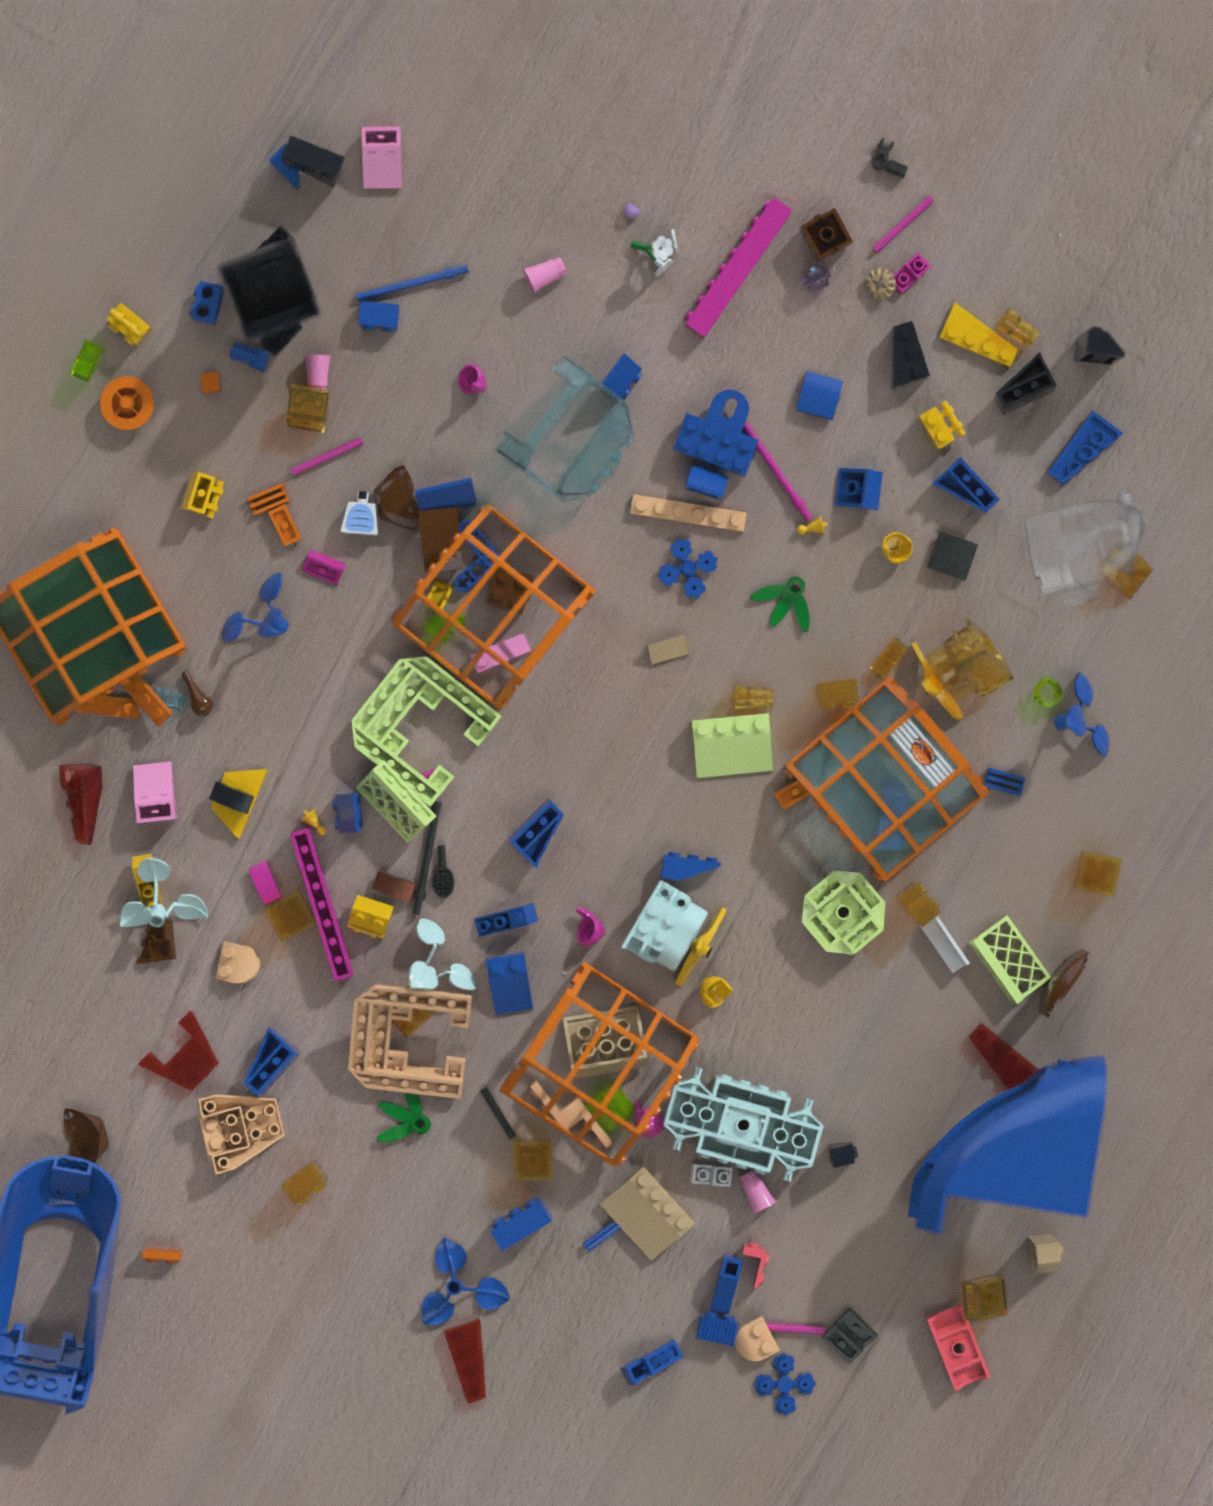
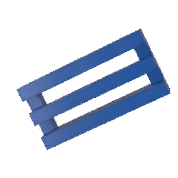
M988 767L983 785L1021 796L1026 778ZM991 772L1020 780V783L1017 784L990 775ZM989 780H993L996 782L1017 787L1018 790L1014 791L1011 789L990 784L988 782Z

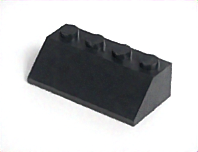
M1091 327V329H1088L1077 338L1074 361L1114 365L1125 357V352L1108 331H1103L1102 327Z

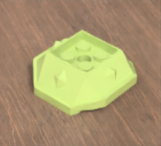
M832 871L804 895L801 922L826 952L854 955L884 930L885 901L861 873ZM840 907L848 909L847 916L840 917L838 915Z

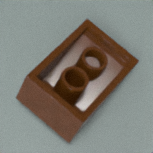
M457 507L419 510L425 573L433 563L437 565L441 560L439 558L441 552L445 548L449 550L453 545L451 540L457 533L460 534ZM461 546L441 571L463 569Z

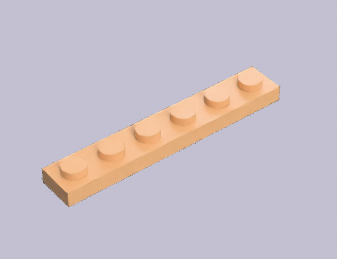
M634 494L630 514L740 532H744L747 515L746 512Z

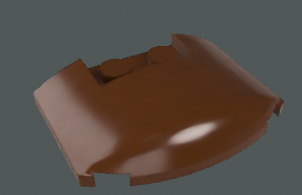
M1082 949L1065 959L1067 962L1054 974L1046 991L1041 993L1039 1013L1046 1017L1050 1016L1048 1011L1052 1012L1054 1007H1058L1086 967L1084 965L1088 960L1086 957L1091 958L1093 954Z

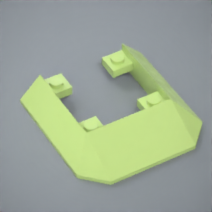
M427 656L399 659L353 717L354 746L377 765L384 760L408 787L431 807L455 776L439 765L427 779L401 759L398 755L408 744L409 740L395 730L418 700L434 711L446 696L475 719L463 735L479 746L502 716Z

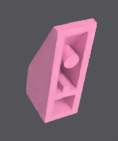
M524 633L489 647L506 661L531 651ZM485 652L475 665L477 673H481L499 665V663ZM477 653L470 655L471 659H473Z

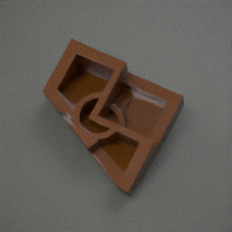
M164 921V924L160 927H154L148 923L146 937L141 944L143 950L140 958H137V964L176 959L172 921Z

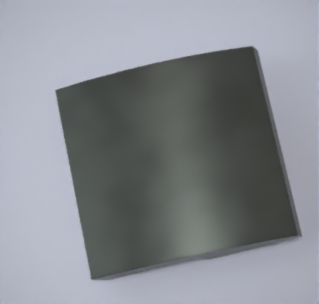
M939 531L927 568L966 581L978 544Z
M849 1308L828 1329L822 1338L850 1364L877 1337V1333Z

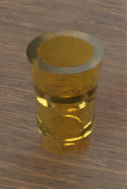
M1012 307L1006 310L995 328L1028 347L1034 343L1040 333L1039 330L1022 318Z
M733 685L732 704L734 711L773 706L774 696L772 688L765 689V687Z

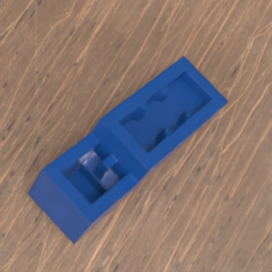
M671 1340L657 1349L622 1366L620 1370L628 1385H635L646 1377L654 1375L682 1358L683 1355L676 1341Z

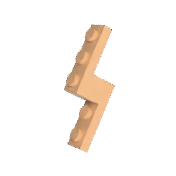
M535 1080L530 1084L532 1088L530 1092L536 1100L540 1098L543 1102L541 1107L544 1110L551 1098L539 1082ZM578 1097L560 1110L554 1105L547 1114L551 1113L555 1118L554 1121L567 1130L583 1118L585 1119L583 1122L585 1125L592 1116ZM595 1121L589 1132L591 1130L594 1131L597 1135L595 1140L601 1147L603 1145L606 1148L610 1147L613 1144L612 1140L600 1124Z

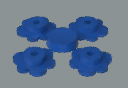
M677 539L676 543L670 546V550L673 552L674 558H680L683 562L680 564L679 569L674 568L672 564L661 566L658 578L663 581L665 586H670L672 583H677V577L681 573L683 576L689 577L688 583H685L683 586L686 589L685 595L687 597L694 596L699 598L706 588L702 584V579L693 577L696 573V567L702 569L704 573L715 571L718 559L713 556L711 551H706L704 554L698 555L699 560L695 564L693 561L687 560L688 554L692 553L690 541Z
M782 1353L781 1356H777L773 1360L775 1371H780L782 1377L775 1382L770 1375L764 1376L760 1374L756 1378L757 1382L754 1383V1387L760 1396L772 1394V1390L777 1387L783 1394H781V1397L776 1398L775 1410L778 1413L782 1412L783 1415H788L789 1412L796 1410L795 1398L790 1397L788 1394L792 1390L793 1385L800 1394L804 1392L811 1394L816 1382L812 1380L813 1376L810 1373L799 1374L797 1376L798 1379L793 1382L786 1375H788L789 1371L794 1370L793 1364L795 1360L792 1356Z

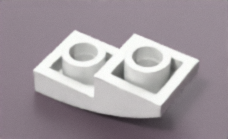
M692 1163L690 1183L731 1187L733 1168Z

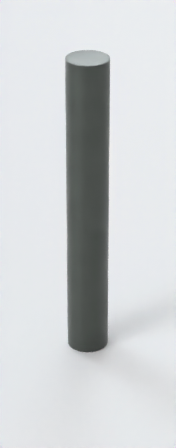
M484 1087L480 1092L508 1138H514L516 1136L488 1088Z

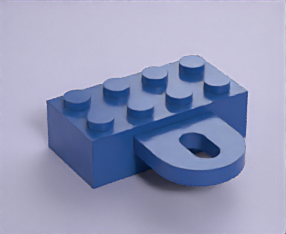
M724 390L718 393L712 400L705 419L686 413L673 447L674 452L746 478L759 440L742 434L749 414V405L745 396L736 390ZM729 399H735L738 404L734 415L731 418L724 417L723 410L726 402Z

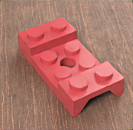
M962 1304L926 1317L955 1391L976 1380L991 1377ZM962 1343L964 1345L961 1353L954 1352L953 1347L955 1344Z

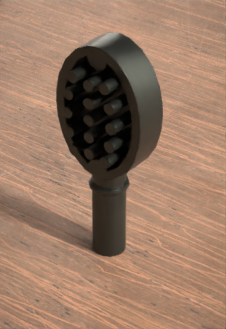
M438 845L439 865L432 877V887L438 897L447 898L454 889L455 881L452 871L446 866L445 845Z

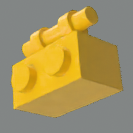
M121 302L108 313L110 315L106 319L110 323L108 327L116 334L120 331L124 335L123 340L131 346L133 344L139 346L152 331L148 324Z
M947 401L940 404L943 409L941 413H939L935 406L917 417L936 451L955 440L952 432L956 431L959 437L965 434L962 422L958 421L953 413V407H950ZM945 416H947L952 424L949 428L943 419Z
M192 472L180 509L197 515L205 514L206 509H208L206 517L213 519L215 512H218L219 509L217 505L220 496H223L225 482L217 480L216 486H214L215 477L201 472ZM211 492H212V493H213L212 499H211V502L209 503V499H210Z
M357 895L347 928L354 930L358 934L361 932L370 935V938L373 939L377 937L384 940L394 906Z

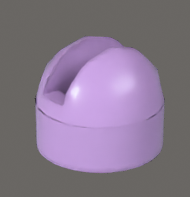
M629 202L624 208V213L628 218L637 217L641 211Z

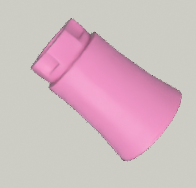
M560 257L523 269L525 279L533 293L567 274L566 267Z
M305 354L308 393L326 394L331 355Z
M754 1170L739 1177L752 1214L776 1203L761 1176H758V1173L754 1172Z

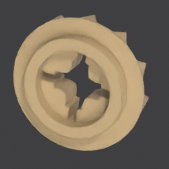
M875 269L866 277L867 282L865 286L868 289V293L874 298L885 299L892 295L895 290V278L887 269ZM882 278V284L886 287L878 289V284L874 281H879Z

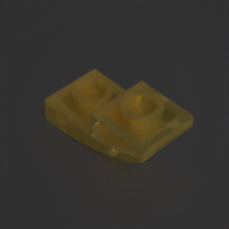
M894 637L868 669L884 680L908 652L909 648Z

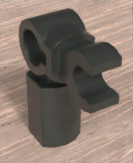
M882 138L879 142L880 150L876 151L872 159V167L875 170L885 169L886 172L903 179L908 166L894 160H887L889 157L888 152L892 150L894 142H891L889 147H885L883 145L885 138Z

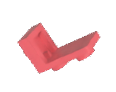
M748 1242V1245L743 1244L742 1254L759 1258L753 1287L758 1289L759 1284H763L765 1274L762 1273L763 1266L768 1264L769 1255L766 1254V1249L759 1248V1244Z

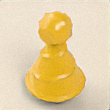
M819 516L808 526L799 525L797 532L800 535H804L807 531L824 535L823 527L828 526L827 522L822 523L821 516Z
M315 809L309 813L304 810L305 817L300 822L316 828L318 835H325L326 828L320 826Z

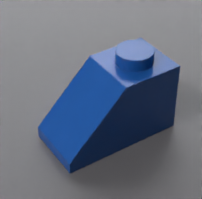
M284 144L269 161L298 190L300 188V171L295 168H289L281 162L286 144Z

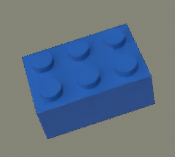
M535 1196L530 1198L522 1208L517 1206L509 1211L507 1217L503 1218L500 1216L492 1222L490 1232L502 1251L552 1222V1215L541 1197L537 1199Z

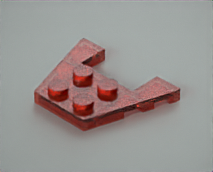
M190 1010L178 1023L192 1038L166 1064H163L150 1051L138 1065L193 1091L219 1064V1061L193 1011Z

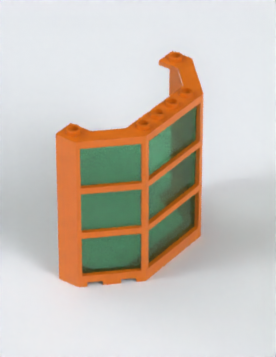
M117 527L110 529L104 534L101 533L90 538V543L80 542L9 583L4 593L2 590L0 591V636L52 725L58 723L60 726L68 722V717L72 715L71 713L82 705L86 704L89 706L97 701V696L110 694L114 691L113 687L119 684L121 687L131 681L129 678L136 674L138 677L146 673L147 667L167 657L175 656L177 658L185 653L184 649L188 648Z

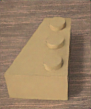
M1051 1234L1028 1236L1032 1274L1055 1272L1061 1263V1256L1064 1255L1062 1244Z

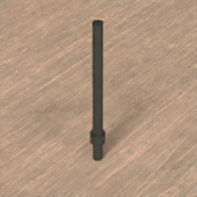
M435 801L433 804L432 812L436 817L429 825L418 887L414 893L415 903L412 914L420 915L423 900L425 901L426 893H424L442 803Z

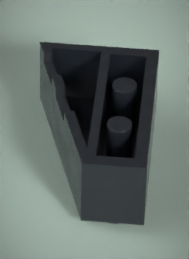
M290 135L281 162L289 168H295L334 188L342 170L345 157Z
M913 321L892 328L891 390L930 376Z
M1040 352L996 392L995 400L1003 415L1055 391L1056 383Z

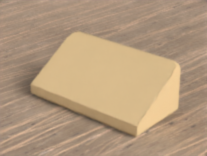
M684 635L647 646L652 664L689 654Z

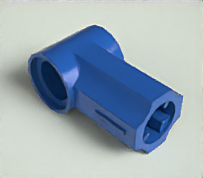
M234 342L229 358L247 364L253 369L265 372L271 353Z

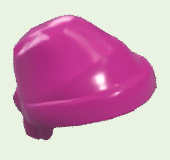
M467 364L460 370L458 385L463 393L476 394L486 391V379L478 366Z
M578 906L576 912L583 918L578 926L577 939L581 946L590 947L604 936V924L601 920L594 917V913Z
M637 1100L634 1101L633 1105L635 1128L649 1109L642 1108ZM659 1112L656 1117L652 1116L648 1122L651 1124L645 1134L641 1133L640 1135L646 1138L660 1135L664 1130L663 1115Z

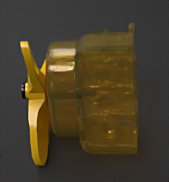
M968 617L965 619L968 626L960 631L953 630V635L944 640L942 646L927 655L928 662L916 642L911 644L924 672L923 690L927 695L935 696L951 716L958 721L963 718V714L955 699L961 701L974 692L980 697L987 696L1014 679L995 642Z

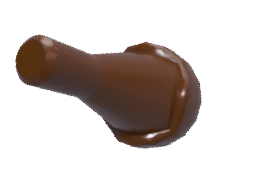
M188 671L183 672L182 677L188 686L193 712L198 716H208L214 706L212 699L207 697L194 683Z

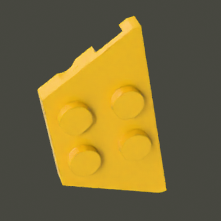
M266 769L224 773L222 783L254 796L248 814L233 810L214 801L212 803L211 809L239 839L268 770Z

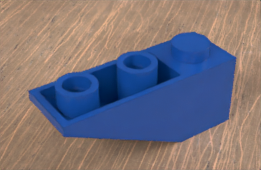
M668 852V855L663 857L661 878L681 881L720 867L721 863L717 862L718 858L706 857V860H699L697 855L687 854V858L679 857L680 853Z
M534 903L474 918L479 937L538 922Z
M723 1254L710 1310L729 1314L743 1264L742 1258Z

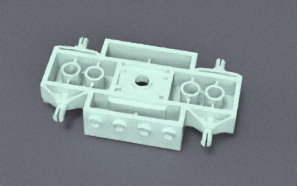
M695 1067L691 1079L679 1081L677 1085H673L663 1120V1125L675 1135L673 1149L676 1150L677 1146V1150H680L684 1138L698 1136L695 1146L696 1152L699 1153L698 1156L706 1159L712 1156L717 1158L718 1162L728 1164L730 1161L736 1163L735 1166L742 1169H747V1167L755 1168L754 1172L764 1175L766 1172H771L774 1158L776 1157L786 1166L783 1180L787 1181L788 1178L789 1182H791L793 1172L796 1169L812 1167L824 1126L812 1114L813 1099L806 1098L802 1110L787 1113L791 1097L787 1092L781 1090L772 1091L769 1090V1087L759 1084L754 1086L751 1085V1082L742 1079L736 1081L731 1076L721 1074V1076L715 1075L710 1092L700 1082L703 1069L699 1068L698 1071V1067ZM740 1120H747L749 1122V1127L746 1130L738 1128Z

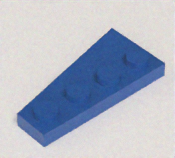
M1092 411L1047 474L1059 483L1064 484L1119 438L1123 432Z

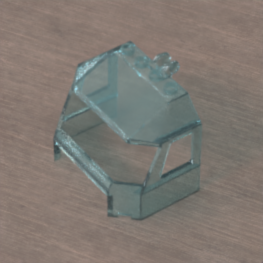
M563 356L559 360L560 364L558 366L554 364L550 368L568 380L565 387L523 444L504 431L502 435L504 442L503 444H498L496 451L504 461L562 502L589 498L592 494L595 495L600 488L599 483L602 479H606L608 476L612 477L614 473L610 468L613 465L620 466L621 463L619 461L623 456V450L626 447L629 448L634 441V429L631 409L627 402L587 371ZM584 385L589 389L594 387L615 402L616 405L608 411L562 475L557 489H554L534 474L528 465L535 450L577 392Z

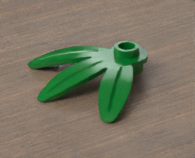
M792 577L787 581V584L763 587L750 596V599L753 601H764L783 595L773 610L770 626L775 627L788 613L792 602H794L798 623L804 632H808L810 615L807 603L802 595L805 590V582L802 578ZM798 583L800 587L794 589L792 584Z
M404 1093L411 1112L393 1103H379V1107L386 1114L406 1124L398 1125L382 1132L376 1138L378 1142L396 1141L410 1135L414 1131L418 1134H425L429 1131L431 1121L427 1116L422 1115V1105L418 1094ZM421 1121L425 1123L423 1128L419 1127Z

